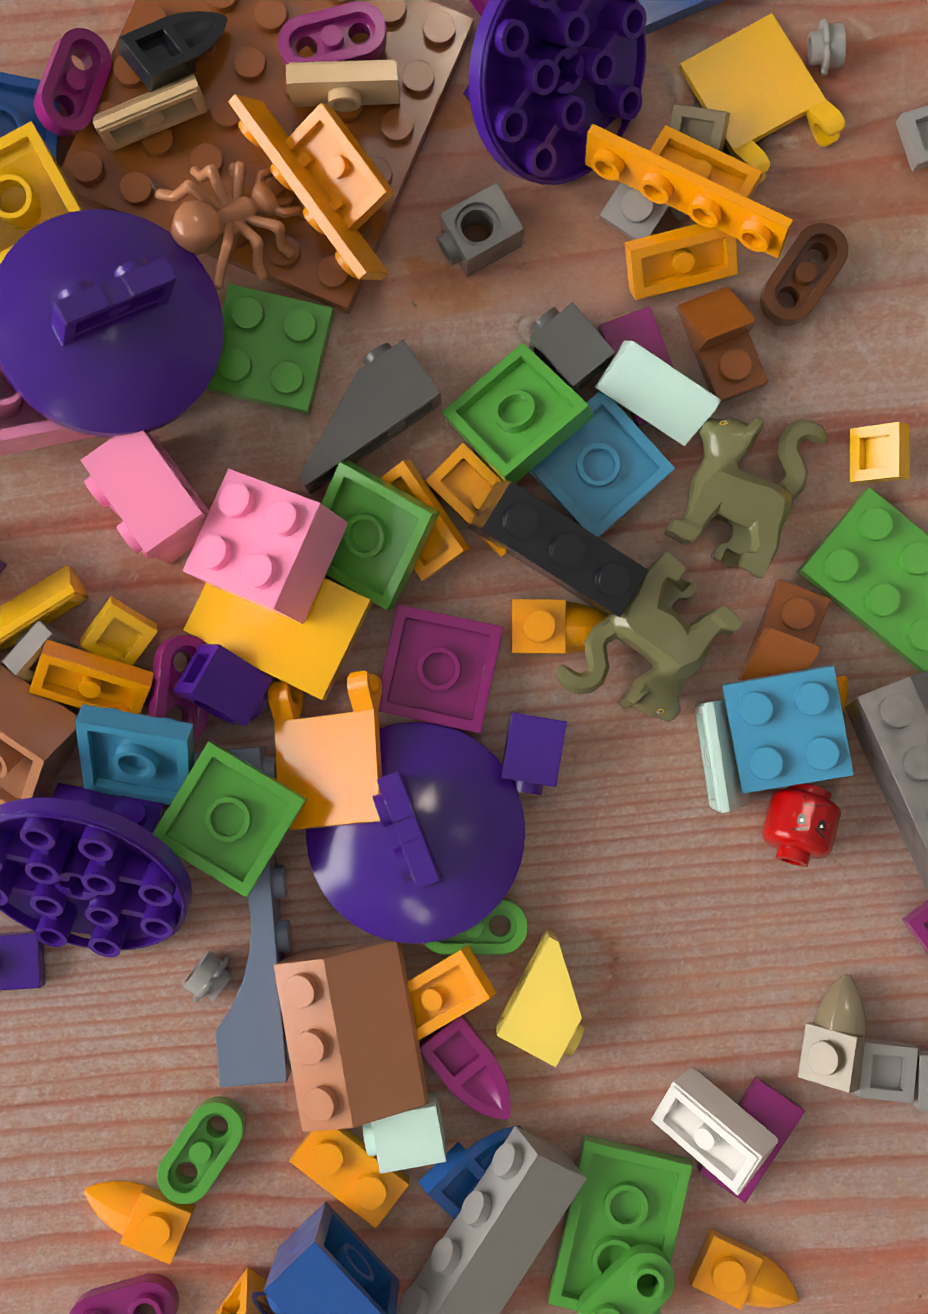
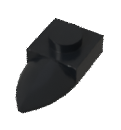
M202 11L182 12L166 16L120 36L119 53L147 89L153 92L195 73L197 59L207 53L218 42L224 32L228 18L223 14Z

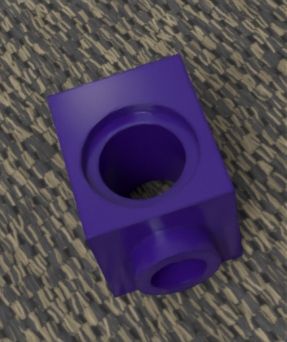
M199 644L173 692L227 724L247 727L249 721L257 718L264 709L268 700L266 691L273 678L221 645Z
M511 712L501 778L512 780L518 792L542 795L544 785L556 787L567 722Z

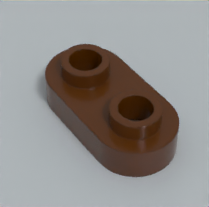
M816 223L806 227L796 238L765 283L760 294L761 309L770 321L781 326L796 325L802 322L815 308L848 257L847 240L838 228L826 223ZM812 249L820 251L824 256V263L817 264L812 262L808 251ZM786 292L792 295L795 301L794 306H783L779 302L778 294Z

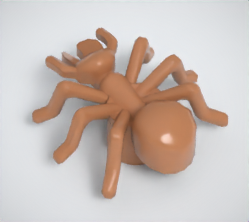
M241 161L232 162L229 165V172L233 178L232 198L227 195L218 169L213 164L205 166L202 170L198 166H194L190 169V173L199 182H205L210 179L215 195L210 196L192 180L184 181L175 190L159 188L155 193L157 199L179 202L189 194L198 199L184 201L175 211L169 232L178 245L195 255L205 253L218 258L213 279L216 290L223 288L230 256L236 248L240 235L251 243L253 250L252 265L257 278L260 281L267 278V272L263 264V239L248 225L271 230L275 236L276 247L288 259L293 258L295 254L294 250L286 242L284 224L278 220L258 216L263 213L268 216L276 215L287 218L300 215L302 212L300 206H291L293 197L277 198L283 195L286 189L277 179L272 178L264 182V179L274 176L270 167L257 172L255 185L250 197L242 196L245 164Z

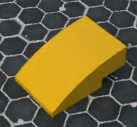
M32 121L0 138L1 264L14 244L37 225L65 213L84 210Z
M324 578L304 624H301L206 583L183 631L202 639L208 644L221 645L252 666L321 700H327L373 602Z

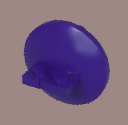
M639 0L488 1L475 34L469 66V85L463 94L471 103L475 125L483 144L493 159L504 170L520 179L537 184H565L593 170L585 165L587 132L592 124L606 129L613 120L620 118L622 123L617 135L622 137L630 121L639 114L642 107L641 89L646 64L645 26L647 15L645 8L639 3Z
M103 209L80 210L53 217L37 225L21 237L8 251L0 264V367L16 392L44 417L70 430L99 437H114L139 431L148 433L162 428L182 416L205 392L214 376L223 348L224 321L222 308L215 286L203 264L194 253L178 245L169 231L149 220L125 212Z
M424 722L400 723L380 728L382 777L376 780L381 792L372 797L381 822L306 829V844L311 868L318 885L329 902L342 916L358 928L382 939L412 944L441 941L467 931L481 922L499 905L511 888L521 865L525 844V819L520 797L513 781L501 778L503 765L495 755L474 738L458 730Z
M58 783L52 798H26L1 804L0 910L16 922L35 931V937L45 945L62 947L68 943L90 948L94 953L103 957H116L122 950L145 948L168 939L181 928L185 921L192 901V884L184 865L176 854L158 837L153 835L154 830L164 815V803L127 796L107 795L100 793V791ZM71 932L89 934L91 938H83L73 935Z

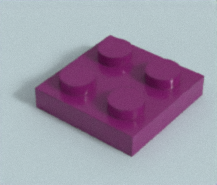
M397 604L381 676L382 695L378 711L481 733L503 627Z

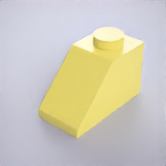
M546 928L496 1022L497 1036L557 1067L563 1053L570 1057L575 1052L585 1027L579 1024L582 1016L556 934Z

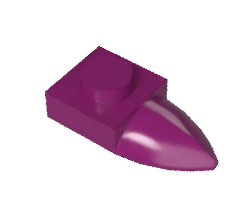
M464 1014L437 1029L419 1044L421 1055L449 1090L465 1105L492 1118L507 1120L511 1117L510 1093L504 1072L495 1058L494 1051Z

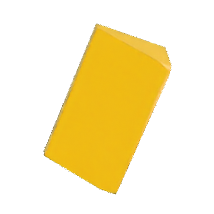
M66 565L0 606V653H4L12 648L17 639L24 632L31 629L38 620L48 625L88 600L89 594L72 567Z

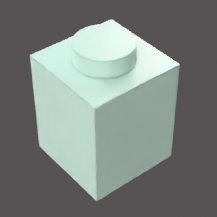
M437 1091L428 1093L430 1102L425 1106L363 1125L368 1157L377 1155L380 1174L446 1162L447 1143Z

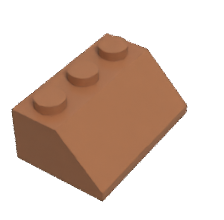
M1 664L0 805L18 799L42 798L74 751L77 742L75 725L77 715L63 703L28 693L31 684L27 680L16 676Z
M379 940L307 949L273 965L302 1132L355 1128L425 1106L430 1102L401 942Z

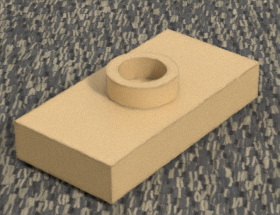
M395 60L299 62L286 64V85L293 107H317L320 103L331 105L336 111L348 112L357 110L361 105L400 104L398 64Z

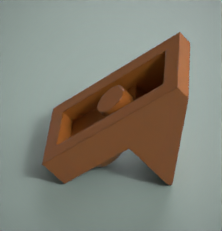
M728 286L677 305L678 314L709 392L721 399L720 403L762 388L769 382L749 334V331L756 323V319Z
M781 579L776 581L738 680L809 669L821 649L814 642L831 599Z

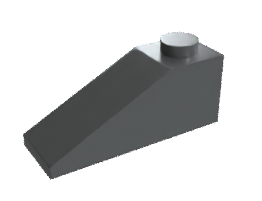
M401 340L393 347L389 343H384L372 350L363 359L365 366L357 371L299 475V479L310 494L332 480L340 461L349 460L356 464L441 405V393L404 340Z

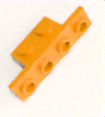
M235 94L228 103L241 119L238 122L241 132L251 143L262 148L273 163L270 166L271 172L285 188L294 191L305 208L302 212L308 223L316 231L326 235L337 250L335 258L342 269L353 278H358L359 280H382L389 272L359 233L358 229L395 192L332 106L320 103L294 132L288 136L263 101Z
M592 124L588 130L585 165L592 168L599 176L610 181L617 180L640 191L651 202L667 204L689 215L693 221L703 227H714L737 238L745 247L752 251L765 252L779 258L793 219L750 199L760 183L763 171L667 125L664 126L650 150L640 147L595 124Z

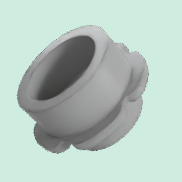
M826 18L820 20L818 31H809L807 41L809 66L819 65V72L823 76L827 75L829 69L843 68L846 56L844 23H828Z
M209 950L198 962L182 985V987L194 995L193 1002H199L204 996L213 1001L219 995L232 976L225 969L228 964V957L224 956L221 959Z

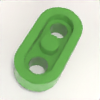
M503 898L487 917L467 931L441 941L424 944L430 950L439 954H453L469 945L474 955H504L515 951L524 942L528 928L527 920L522 908L516 902ZM496 915H504L510 920V928L504 934H496L489 927L490 920Z
M217 1096L203 1101L162 1159L157 1170V1183L163 1195L170 1201L178 1204H191L200 1200L207 1193L238 1147L246 1130V1117L242 1108L234 1100ZM214 1116L223 1117L228 1123V1129L225 1131L215 1130L211 1126L210 1118ZM183 1162L194 1164L197 1168V1175L192 1177L184 1175L180 1169V1164Z
M639 1244L630 1247L582 1293L577 1303V1314H654L670 1298L674 1289L675 1277L669 1259L663 1251L653 1245ZM652 1274L656 1277V1281L652 1286L643 1288L637 1284L638 1279L642 1275Z

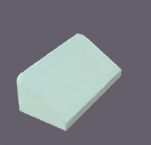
M624 341L595 386L596 389L683 446L688 443L714 413L721 402V399L634 341Z
M725 700L696 703L694 708L709 807L718 812L725 813L746 806L750 803V793L742 794Z

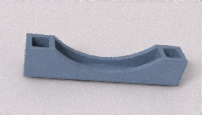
M267 746L227 749L277 780L276 757H268ZM202 752L193 753L194 764ZM276 852L248 896L251 914V935L245 975L231 1009L215 1031L220 1087L287 1082L292 1072L273 966L285 959L284 953L292 952L291 924L289 920H281L280 899L287 898L288 895L287 872L285 865L277 866Z

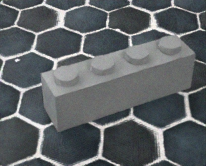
M515 1126L504 1144L495 1152L491 1164L475 1189L464 1200L461 1211L443 1238L436 1243L431 1257L412 1286L405 1291L396 1314H500L587 1179L565 1151Z

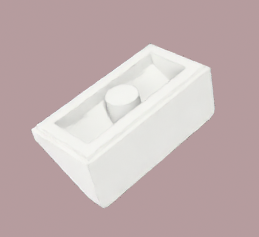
M693 1068L688 1069L672 1082L651 1119L737 1195L743 1191L778 1143V1139L774 1134Z

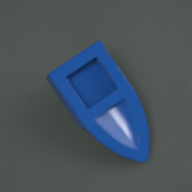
M515 1126L495 1131L476 1141L467 1149L457 1142L446 1153V1162L436 1163L418 1181L425 1192L454 1220L461 1211L464 1200L475 1189L491 1164L495 1152L504 1144Z

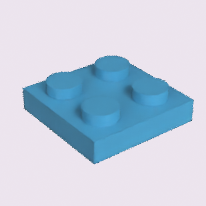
M601 391L587 402L594 417L529 471L575 523L598 538L675 469L617 403Z
M833 665L722 684L742 794L854 775Z
M82 704L75 720L84 789L100 791V793L107 795L127 796L154 801L170 806L194 766L193 724L180 722L172 718H157L123 712L116 708H100Z

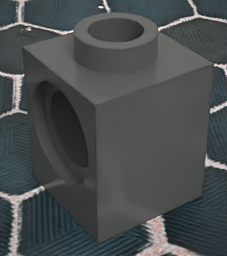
M497 182L440 214L442 234L437 236L440 249L451 266L457 263L460 264L467 277L522 247L524 228ZM478 224L488 228L491 235L484 241L473 242L467 239L463 232L469 226Z
M573 302L561 312L555 307L551 308L531 327L534 334L530 338L529 349L575 392H578L608 367L615 353Z

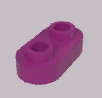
M354 1L296 16L284 24L278 37V47L285 67L286 64L299 62L376 60L383 53L387 43L386 24L383 15L375 6L363 1ZM357 33H364L369 36V39L362 44H356L351 41V38ZM311 46L317 49L316 53L311 57L305 58L299 55L300 50L304 47Z
M74 28L67 31L55 43L34 97V109L41 124L56 135L64 137L73 136L85 128L94 116L112 65L111 54L106 43L95 32L85 28ZM71 56H76L81 60L84 70L77 68L73 64ZM54 101L64 106L67 117L57 112L54 107Z
M175 635L164 640L155 653L149 716L168 718L170 709L178 706L182 712L180 722L193 724L194 740H196L206 728L208 712L173 692L185 669L181 672L177 671L173 660L177 653L182 652L187 658L188 665L198 646L206 643L196 636Z
M148 1273L85 1292L77 1300L69 1314H143L139 1309V1304L142 1303L152 1305L156 1314H176L179 1305V1295L175 1285L167 1277L156 1273Z

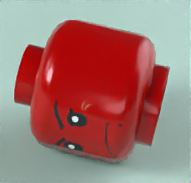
M804 783L788 786L787 789L777 790L773 793L762 830V838L768 845L777 849L776 859L788 864L808 867L810 858L822 859L829 856L833 849L841 817V810L830 800L832 794L829 791Z

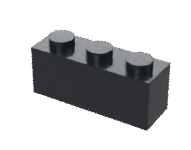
M496 481L468 527L598 611L616 617L622 615L648 572V569L512 481Z

